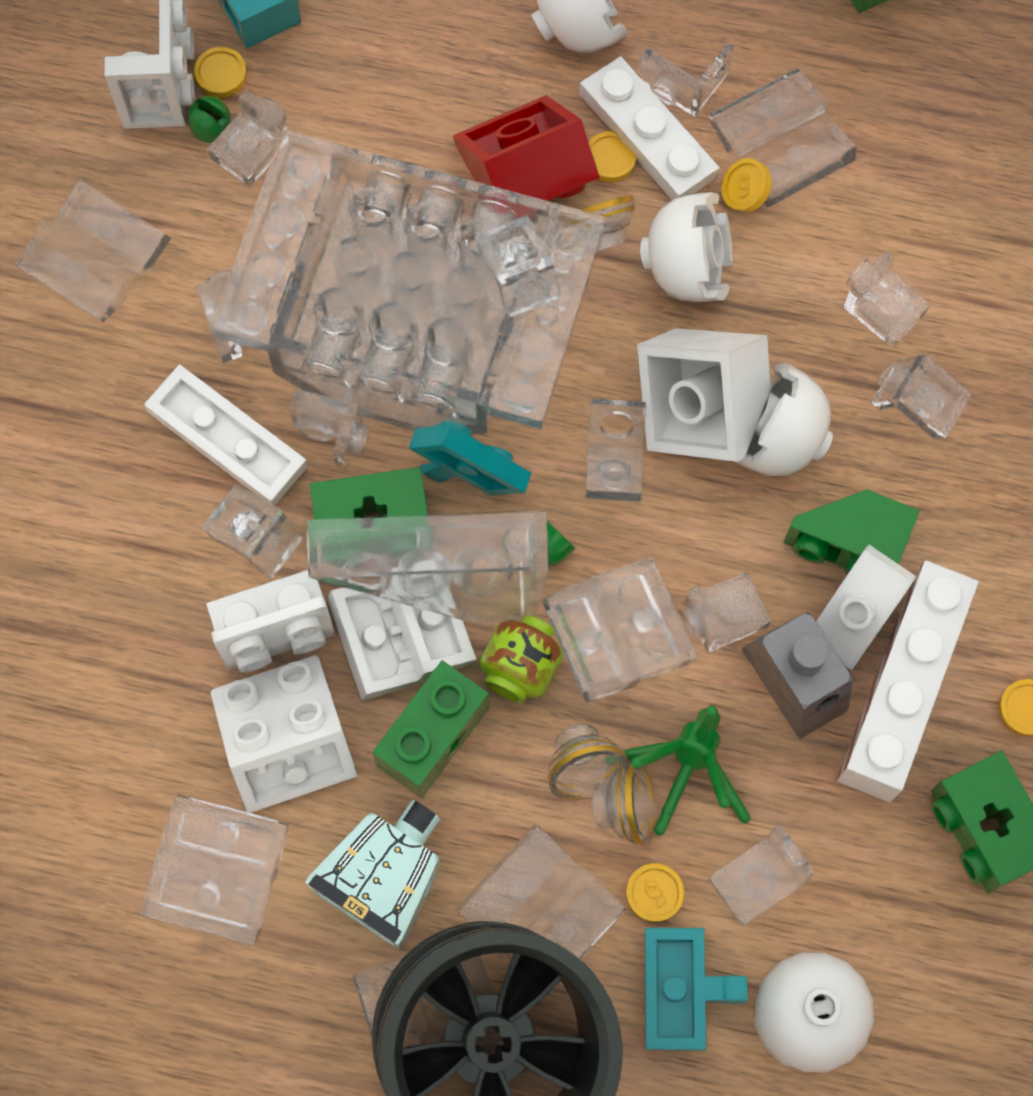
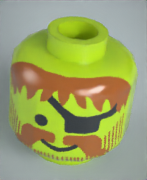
M525 615L522 622L517 620L502 621L496 627L479 660L480 669L486 676L483 682L485 686L496 694L523 704L526 698L541 697L548 689L563 659V651L560 645L552 638L555 632L554 628L530 615Z

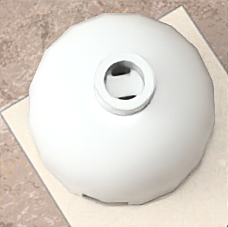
M536 0L539 10L531 14L546 41L556 37L568 50L577 53L600 51L628 35L623 24L619 23L613 26L609 19L610 16L618 14L611 0Z
M717 193L691 194L675 198L660 209L651 223L649 237H643L641 240L640 253L643 267L652 270L655 281L669 296L681 301L725 300L729 293L730 287L727 283H720L722 267L732 266L731 233L727 214H716L713 205L718 204L719 201Z
M784 362L777 363L773 367L774 374L778 376L771 382L770 394L744 459L735 462L765 476H789L806 467L812 459L819 461L828 451L833 439V433L829 431L831 410L828 398L815 380Z
M801 952L777 963L761 980L755 999L754 1026L764 1048L779 1063L802 1072L826 1073L850 1063L866 1046L874 1024L873 998L864 978L848 962L824 952ZM824 1015L825 1019H820L818 1016Z

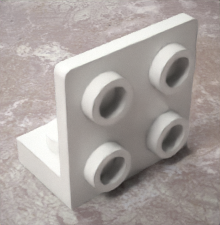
M159 0V54L148 55L143 52L133 51L127 52L122 56L105 57L104 76L123 129L186 126V106H191L195 102L194 81L192 73L187 74V59H194L195 49L192 27H187V13L184 0Z
M314 568L206 603L215 630L211 633V636L228 671L238 668L240 672L260 669L272 662L271 656L293 650L294 654H304L317 650L326 644L325 638L335 635Z
M314 655L214 688L210 694L230 770L248 814L358 777L318 656Z

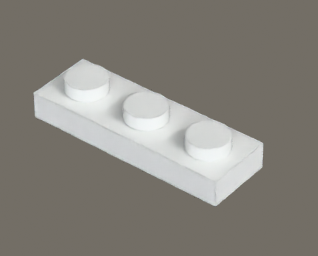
M621 56L580 82L578 94L611 131H614L625 146L637 156V161L671 200L694 194L717 178L720 167Z
M180 364L144 404L146 411L273 508L308 468L307 460Z

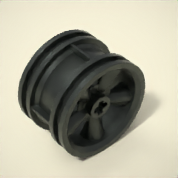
M475 921L454 925L436 932L412 948L397 964L384 984L374 1012L372 1025L373 1059L377 1075L386 1096H426L455 1072L465 1081L476 1085L473 1096H512L507 1082L518 1077L525 1067L563 1087L557 1096H616L621 1077L623 1045L617 1014L609 995L596 975L583 961L557 943L524 927L498 921ZM485 954H514L501 986L500 995L486 993L475 996L460 962ZM561 981L574 1007L578 1036L534 1035L532 1022L526 1012L533 1008ZM421 996L444 1014L450 1016L445 1027L444 1042H431L403 1048L409 1018ZM493 1026L494 1030L501 1037H505L504 1044L495 1045L496 1053L487 1056L481 1046L475 1043L477 1037H485V1028Z

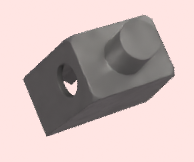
M808 611L787 621L742 648V651L799 740L848 711L853 684L852 677ZM824 700H827V702H825L824 704L818 706V705H819L820 703H822Z

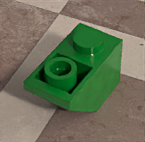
M866 489L794 516L783 543L792 546L793 552L807 561L824 563L826 560L845 568L846 575H848L868 545H871L899 564L920 511Z

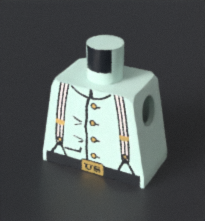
M411 800L395 826H392L371 812L309 875L305 883L319 897L402 951L441 866L440 858L423 846L440 821V818L415 800Z

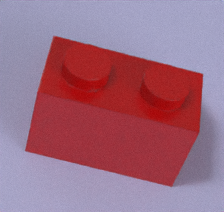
M547 95L453 135L455 145L485 202L503 220L527 217L538 209L537 205L555 197L568 198L577 195L585 189V184L600 178L582 120Z

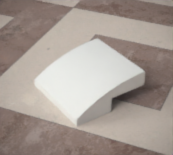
M440 557L388 569L383 578L331 590L327 597L362 701L425 682L441 660L456 670L473 664L477 660Z

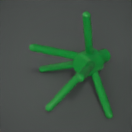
M711 705L701 709L696 721L685 724L679 737L674 740L623 750L628 761H631V766L635 769L651 764L673 753L682 764L654 827L656 835L661 836L665 833L693 769L702 770L707 768L720 807L727 808L730 805L742 823L746 824L750 821V814L716 758L715 753L720 744V736L716 729L721 718L715 706ZM620 752L609 753L607 761L610 764L619 763L622 754Z

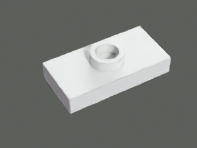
M871 545L865 548L816 621L843 664L851 671L917 577Z

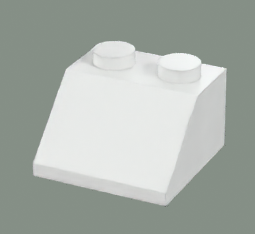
M675 328L637 344L647 451L734 462L744 459L771 391L767 335Z

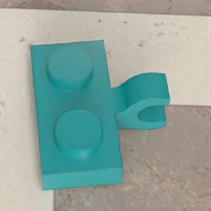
M442 421L437 426L415 428L409 449L431 461L429 464L420 465L422 474L439 483L449 478L459 477L490 496L526 492L531 472L513 462V455L510 452L496 446L484 445L472 437L473 432L468 427L453 421Z
M645 928L646 1051H706L705 1002L746 1004V1001H748L747 976H705L704 928Z

